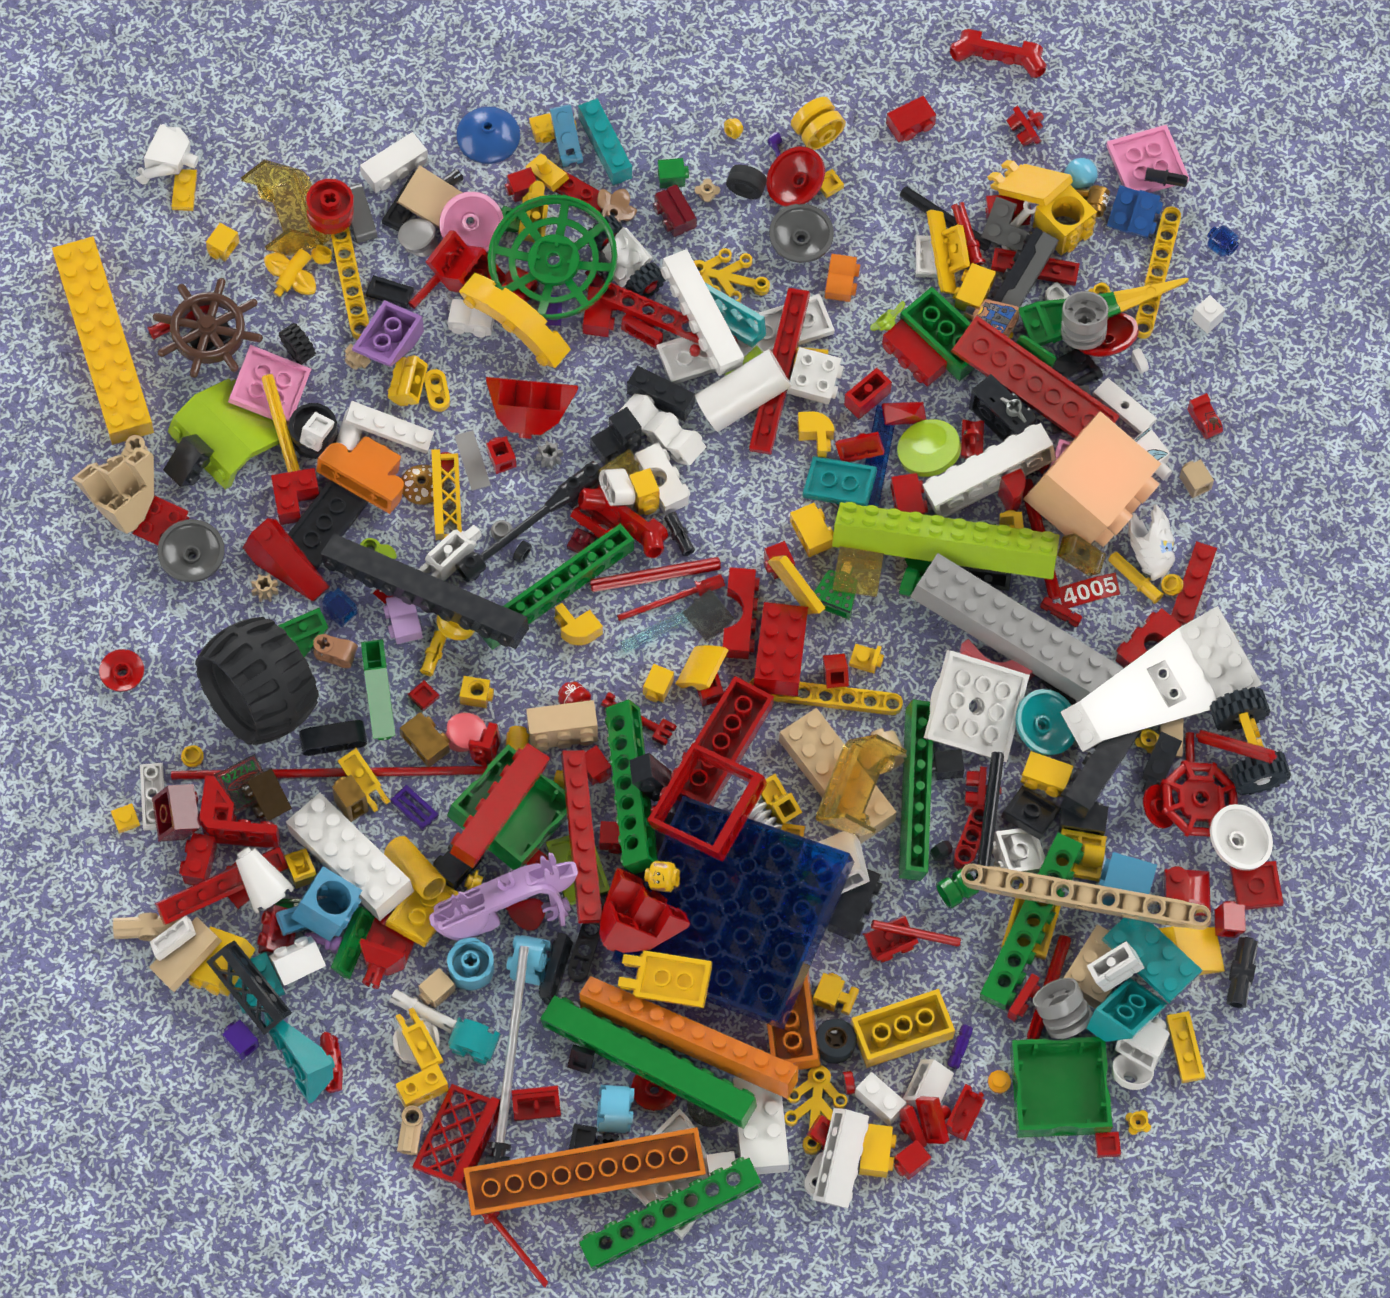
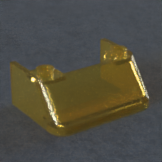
M264 159L241 177V181L257 186L258 195L261 199L274 204L283 229L282 234L265 246L266 250L291 256L296 254L299 249L311 250L316 248L317 245H325L330 241V234L316 231L308 222L306 197L312 183L304 171Z
M878 734L848 740L841 750L816 813V821L858 836L875 833L876 829L870 826L869 815L865 814L867 805L879 775L890 771L895 763L894 757L905 755L907 750Z

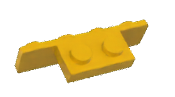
M929 210L927 211V218L938 275V285L941 293L954 295L957 288L954 273L970 267L963 225L957 224L946 229L944 213Z

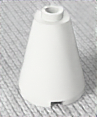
M247 847L237 854L239 858L236 860V864L255 913L260 912L259 907L262 906L265 910L284 898L287 889L290 892L295 889L255 848L250 850Z

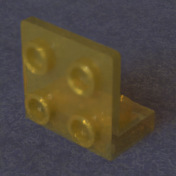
M840 546L833 590L876 597L884 553Z

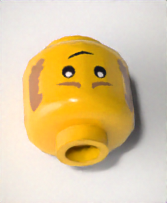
M654 861L650 868L645 870V882H648L651 890L671 892L674 887L679 885L680 870L676 869L674 863Z

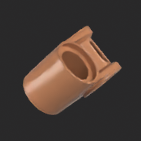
M321 634L314 639L313 643L314 656L318 660L335 664L342 668H351L358 645L353 641Z

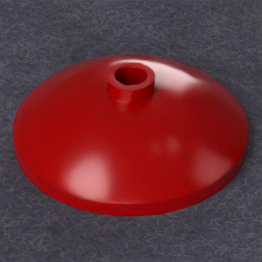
M798 146L784 151L774 160L767 174L766 186L770 197L783 207L809 202L819 192L825 177L824 162L816 151L808 147Z
M1125 313L1117 314L1107 319L1106 339L1101 345L1094 349L1078 350L1094 357H1107L1121 353L1129 348L1137 339L1139 333L1138 324L1130 315Z

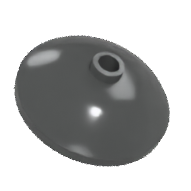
M793 204L783 208L774 216L769 229V238L774 250L783 258L797 263L812 262L821 258L830 249L834 237V229L830 218L821 209L809 204ZM803 238L805 241L799 242L797 239Z
M190 519L175 523L163 533L158 543L157 553L161 567L170 577L182 582H198L209 578L219 569L224 559L225 547L223 539L216 528L204 521ZM194 554L196 555V558L189 559V556Z

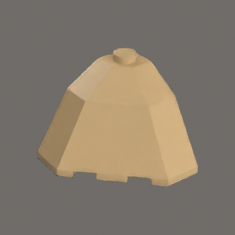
M143 448L134 450L127 457L121 454L108 458V463L98 465L97 462L90 464L72 478L99 512L117 529L126 534L136 530L138 525L144 521L154 498V456Z

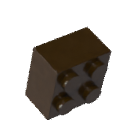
M264 768L241 780L243 783L241 790L244 796L253 802L254 806L251 809L257 819L270 821L292 809L272 768Z

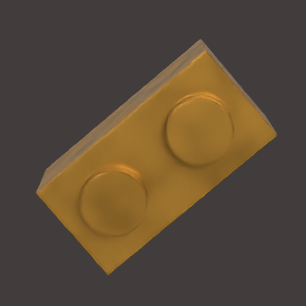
M420 712L400 727V735L427 767H431L450 752V741L443 732L439 733L435 729L436 725L429 716L425 717Z
M352 775L341 777L332 786L334 801L350 822L369 811L366 795Z

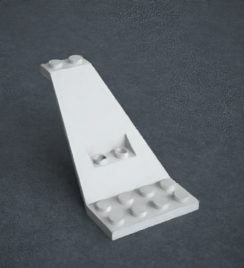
M1217 606L1175 630L1081 701L1061 711V714L1082 752L1104 740L1210 711L1209 706L1213 701L1217 700L1216 698L1223 697L1226 693H1233L1237 689L1239 691L1242 688H1257L1263 684L1222 611ZM1162 669L1167 671V676L1164 678L1159 675ZM1172 689H1177V697L1173 698L1170 692Z

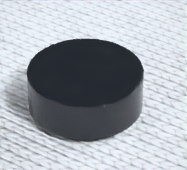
M523 540L516 548L513 560L518 563L524 562L531 551V544Z

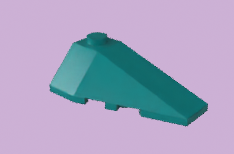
M264 1012L265 1025L268 1026L274 1020L268 1013ZM283 1020L271 1029L269 1034L277 1049H282L287 1068L293 1067L297 1077L295 1083L310 1104L314 1102L333 1079L335 1064L333 1058L330 1055H326L322 1047Z

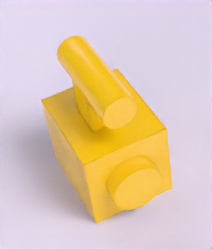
M823 972L813 997V1004L834 1012L837 1003L843 1004L841 1013L850 1015L859 989L851 986L848 994L842 992L845 981L837 974H826Z

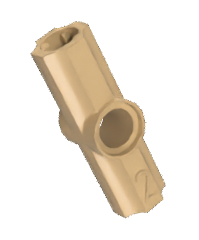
M142 913L138 917L113 918L114 939L138 938L142 941H152L180 919L164 925L161 917L156 913Z

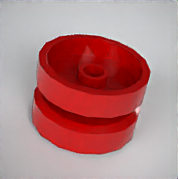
M323 179L310 187L306 197L307 219L316 231L334 235L343 232L350 226L354 214V196L350 187L337 179Z

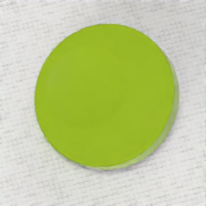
M937 419L923 420L910 426L900 437L897 446L898 457L904 469L911 474L917 473L920 477H931L945 472L955 464L961 452V441L956 429L949 423Z

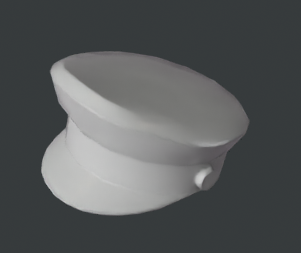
M417 218L409 220L398 231V240L408 253L427 257L438 246L435 227L426 219Z

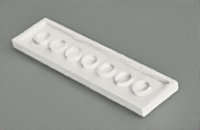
M820 294L810 296L798 345L833 335L835 332ZM784 305L759 312L760 315L765 317L766 336L755 346H759L763 352L768 349L773 352ZM683 337L658 344L656 347L669 381L675 384L716 372V370L710 367L708 362L709 356L701 348L699 356H691L689 353L690 346L697 343ZM738 340V346L743 356H746L753 348Z

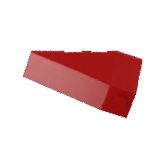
M267 518L251 532L242 547L255 565L311 601H315L330 588L276 519Z

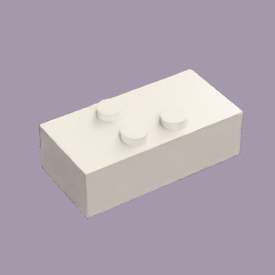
M739 1077L733 1078L734 1087L740 1090L743 1088L749 1090L755 1095L754 1097L757 1102V1107L745 1128L742 1129L736 1126L739 1156L745 1159L750 1158L757 1174L788 1172L789 1158L782 1096Z

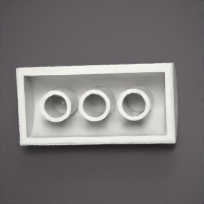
M768 349L695 394V398L707 420L719 432L789 389L792 385L772 351Z

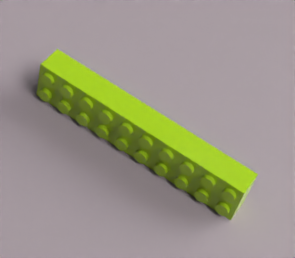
M840 502L834 525L832 547L925 561H933L937 553L958 566L1053 579L1060 535L1050 531L1038 532L1032 531L1029 528L1018 529L1011 528L1008 525H991L982 521L971 522L962 518L950 519L944 518L941 515L930 516L919 512H903L894 508L883 509L874 505L862 506L856 505L853 502Z

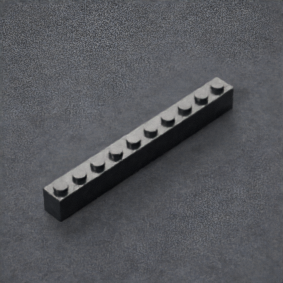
M335 533L321 552L323 564L328 570L340 572L348 579H356L369 588L374 587L381 590L387 596H395L408 605L418 606L426 613H434L447 622L457 623L465 630L470 629L484 638L496 640L504 647L510 646L516 649L529 630L526 616Z

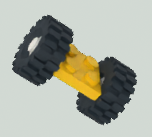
M1259 687L1242 688L1239 691L1237 689L1233 693H1226L1223 697L1220 696L1216 698V701L1212 702L1209 707L1218 731L1225 732L1228 730L1230 732L1234 729L1239 730L1243 728L1248 743L1264 747L1257 723H1259V720H1264L1266 716H1269L1270 709L1263 689ZM1275 751L1277 759H1274L1273 763L1246 757L1245 760H1240L1237 762L1238 764H1234L1230 768V773L1238 794L1246 795L1249 793V795L1257 792L1261 793L1286 783V780L1291 778V772L1285 754L1282 751Z

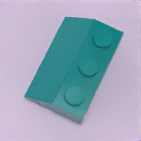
M1129 978L1095 1009L1086 1029L1105 1042L1132 1039L1168 1003Z

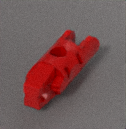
M324 1032L320 1037V1047H322L326 1055H330L333 1058L335 1064L333 1079L326 1086V1091L334 1093L341 1091L343 1084L341 1050L337 1036Z

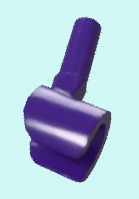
M778 132L771 134L768 139V144L773 148L776 158L781 154L778 144L782 143V138Z

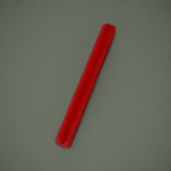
M1200 730L1199 733H1196L1198 742L1268 763H1273V760L1277 759L1275 751L1269 748L1206 730Z
M1065 935L1059 936L1043 986L1059 979L1070 947V937ZM1036 1009L1027 1033V1039H1040L1044 1026L1043 1018L1040 1017Z

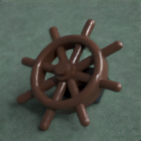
M224 278L217 280L214 292H202L194 295L190 294L184 284H179L177 289L184 300L177 306L173 315L153 314L154 321L170 324L173 341L160 348L158 355L164 357L178 350L185 358L193 361L190 370L192 378L198 376L201 364L218 363L223 360L232 372H236L239 367L232 355L240 348L243 340L258 343L263 340L261 334L245 331L243 313L256 307L258 304L257 300L252 298L238 306L232 299L223 295L226 284ZM210 305L207 315H204L200 309L201 306ZM218 307L228 311L216 318ZM192 311L198 321L185 319V316ZM234 319L236 329L231 328L227 322ZM180 327L192 329L188 334L181 337Z

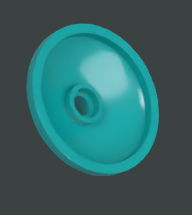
M1039 689L1027 694L1020 701L1015 716L1016 727L1021 739L1031 750L1042 755L1053 756L1066 751L1073 744L1075 738L1061 714V711L1071 706L1068 700L1055 691Z

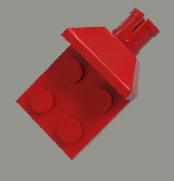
M393 911L387 914L381 921L375 917L366 940L362 938L360 940L361 954L367 967L362 983L368 987L373 984V989H379L384 975L389 976L405 969L415 944L414 941L385 925Z

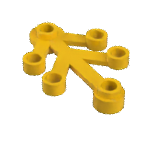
M727 248L721 249L719 255L706 262L702 260L694 261L696 267L702 268L699 273L705 283L721 291L718 286L712 284L709 277L717 279L725 293L729 297L738 296L739 299L736 301L740 303L742 295L739 291L734 290L730 283L751 287L754 293L759 296L766 295L770 290V282L765 277L753 279L733 274L752 265V256L748 253L742 254L740 260L721 270L712 268L721 263L730 262L732 253ZM728 254L729 256L727 258H724L721 255ZM743 259H748L749 262H748V263H744L742 260H743ZM763 282L765 285L759 286L758 283Z
M821 1065V1067L811 1068L808 1072V1080L799 1087L794 1088L791 1092L796 1093L798 1098L791 1099L789 1096L787 1100L792 1104H796L800 1101L803 1094L813 1088V1096L794 1111L790 1110L785 1113L784 1120L788 1126L796 1125L798 1120L810 1110L809 1130L818 1115H820V1111L831 1121L833 1110L823 1100V1090L833 1099L835 1108L843 1109L846 1107L847 1097L839 1093L830 1083L831 1073L825 1066ZM821 1073L824 1078L819 1080L815 1075ZM842 1098L844 1104H837L836 1099ZM793 1115L796 1119L790 1122L787 1120V1117ZM806 1136L802 1144L804 1152L809 1155L817 1154L821 1149V1145L816 1142V1146L810 1147L808 1142L813 1139Z

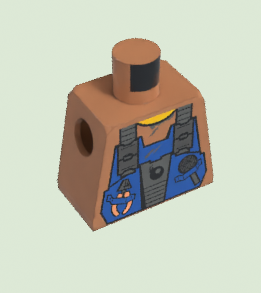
M987 299L984 300L979 309L968 306L964 317L973 321L977 315L1009 337L1019 320V307Z

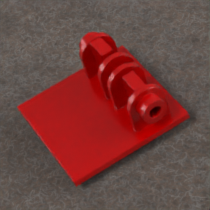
M154 495L144 521L138 525V528L132 534L158 545L161 536L170 526L190 519L187 516L189 511Z

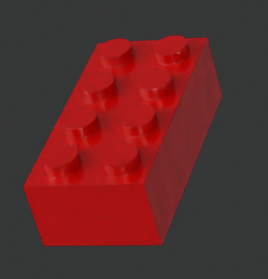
M764 602L754 676L755 687L769 694L798 697L808 607Z

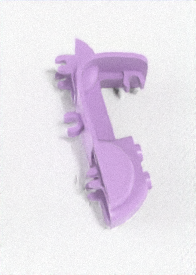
M553 853L548 854L549 860L541 856V864L523 866L465 892L459 891L456 896L452 894L451 898L434 906V912L429 916L430 923L438 933L449 939L459 941L464 938H474L485 932L492 931L500 925L497 911L542 893L548 894L550 902L544 903L541 906L543 913L549 910L552 911L546 914L547 920L553 921L558 916L560 927L565 926V917L569 916L568 911L572 909L567 897L562 898L559 892L570 887L575 881L578 874L576 864L572 861L556 864Z

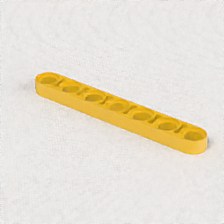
M1166 207L1162 212L1144 286L1163 283L1166 280L1181 219V212L1176 207ZM1172 213L1177 219L1175 221H1168L1165 215ZM1169 232L1172 234V238L1165 240L1161 237V233ZM1158 250H1164L1167 252L1168 256L1166 258H1160L1157 256L1156 252ZM1159 268L1163 271V275L1157 277L1151 271ZM1162 294L1139 304L1135 320L1138 325L1146 324L1149 327V331H1139L1138 338L1146 339L1151 336ZM1146 305L1152 306L1154 312L1147 314L1142 310V307Z
M348 227L343 231L347 234L344 239H337L334 234L331 235L351 334L358 340L361 334L356 333L354 329L359 325L367 327L369 319L350 229ZM342 250H348L351 253L347 258H341L338 254ZM345 269H352L355 272L351 277H346L342 273ZM351 287L357 288L359 291L354 296L346 293ZM355 306H359L363 309L362 312L358 315H354L350 312L351 309Z
M754 678L750 681L752 685H754ZM808 682L799 683V690L806 689L809 691L810 695L807 698L771 694L776 702L884 715L899 714L903 706L901 696L896 693L849 687L827 689L824 684ZM827 691L832 695V698L829 701H823L819 697L820 693ZM850 694L854 697V701L846 704L842 701V696ZM873 697L877 703L874 706H867L864 703V699ZM893 699L899 703V706L896 709H890L887 707L886 702Z

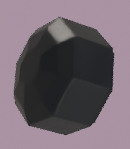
M942 841L931 849L930 854L934 861H942L952 854L953 847L949 841Z

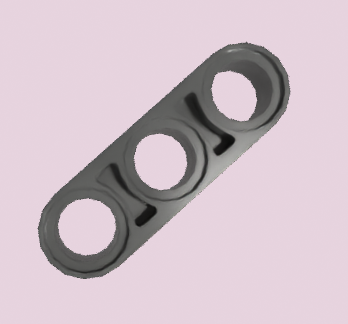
M362 184L348 186L354 196V214L350 225L356 243L378 238Z

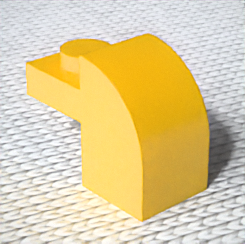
M798 412L799 441L816 440L817 457L826 458L827 452H831V440L834 439L835 430L833 423L826 415L819 412Z
M563 603L555 607L554 619L561 628V638L567 643L586 645L603 635V626L590 609L575 619Z
M776 773L765 778L768 784L761 796L763 801L767 803L766 810L770 809L772 811L770 816L776 817L778 824H784L802 813L792 793H786Z

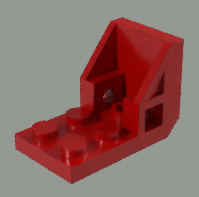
M205 775L199 817L204 835L214 836L217 844L263 848L280 847L281 840L277 825L269 821H262L260 823H251V821L246 819H239L237 821V816L234 814V803L215 776Z

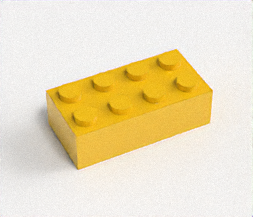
M939 989L852 1017L851 1026L855 1030L856 1042L866 1068L952 1040L955 1034V1028Z

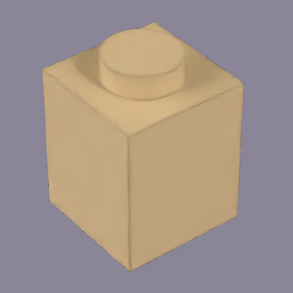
M1201 459L1196 462L1190 461L1181 469L1179 478L1192 498L1212 489L1214 479Z

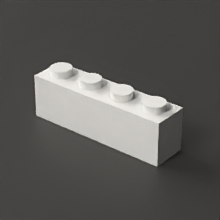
M833 1109L813 1196L814 1201L836 1207H849L853 1196L854 1181L858 1175L859 1159L863 1152L864 1137L868 1130V1115L847 1109Z

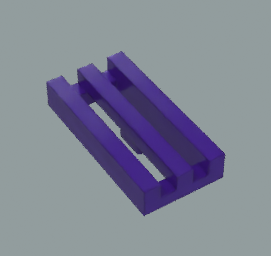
M407 785L390 799V802L422 831L434 819L439 817V814ZM406 792L431 815L427 817L403 794ZM400 798L408 807H410L418 816H420L424 820V822L422 823L404 805H402L398 801V799Z

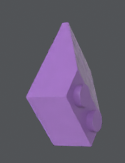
M384 300L353 346L352 351L391 367L415 346L423 334V317Z

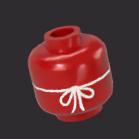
M567 682L558 691L559 704L591 700V693L579 682Z

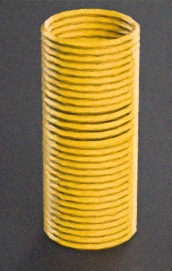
M405 836L396 837L389 842L385 848L384 855L410 879L412 887L425 900H431L440 895L445 888L446 880L418 848Z

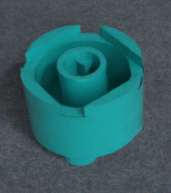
M458 1017L447 1045L454 1055L464 1058L467 1054L474 1058V1062L486 1065L487 1061L492 1059L501 1034L496 1030L492 1034L488 1032V1026L466 1018L462 1021Z

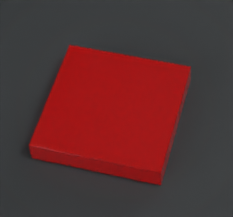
M1276 861L1265 862L1253 870H1239L1232 866L1230 867L1236 904L1245 905V910L1283 906Z

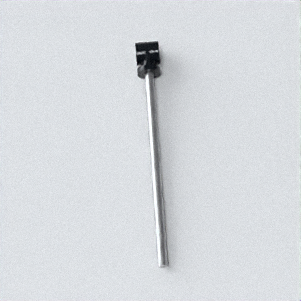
M520 946L496 1140L495 1142H488V1149H492V1153L486 1154L485 1164L510 1160V1157L505 1155L506 1151H511V1144L505 1143L529 952V947Z

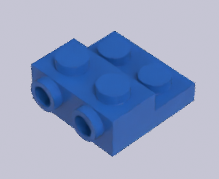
M1119 185L1107 227L1148 239L1149 234L1153 235L1157 225L1156 222H1153L1155 215H1160L1164 202L1160 201L1161 196Z

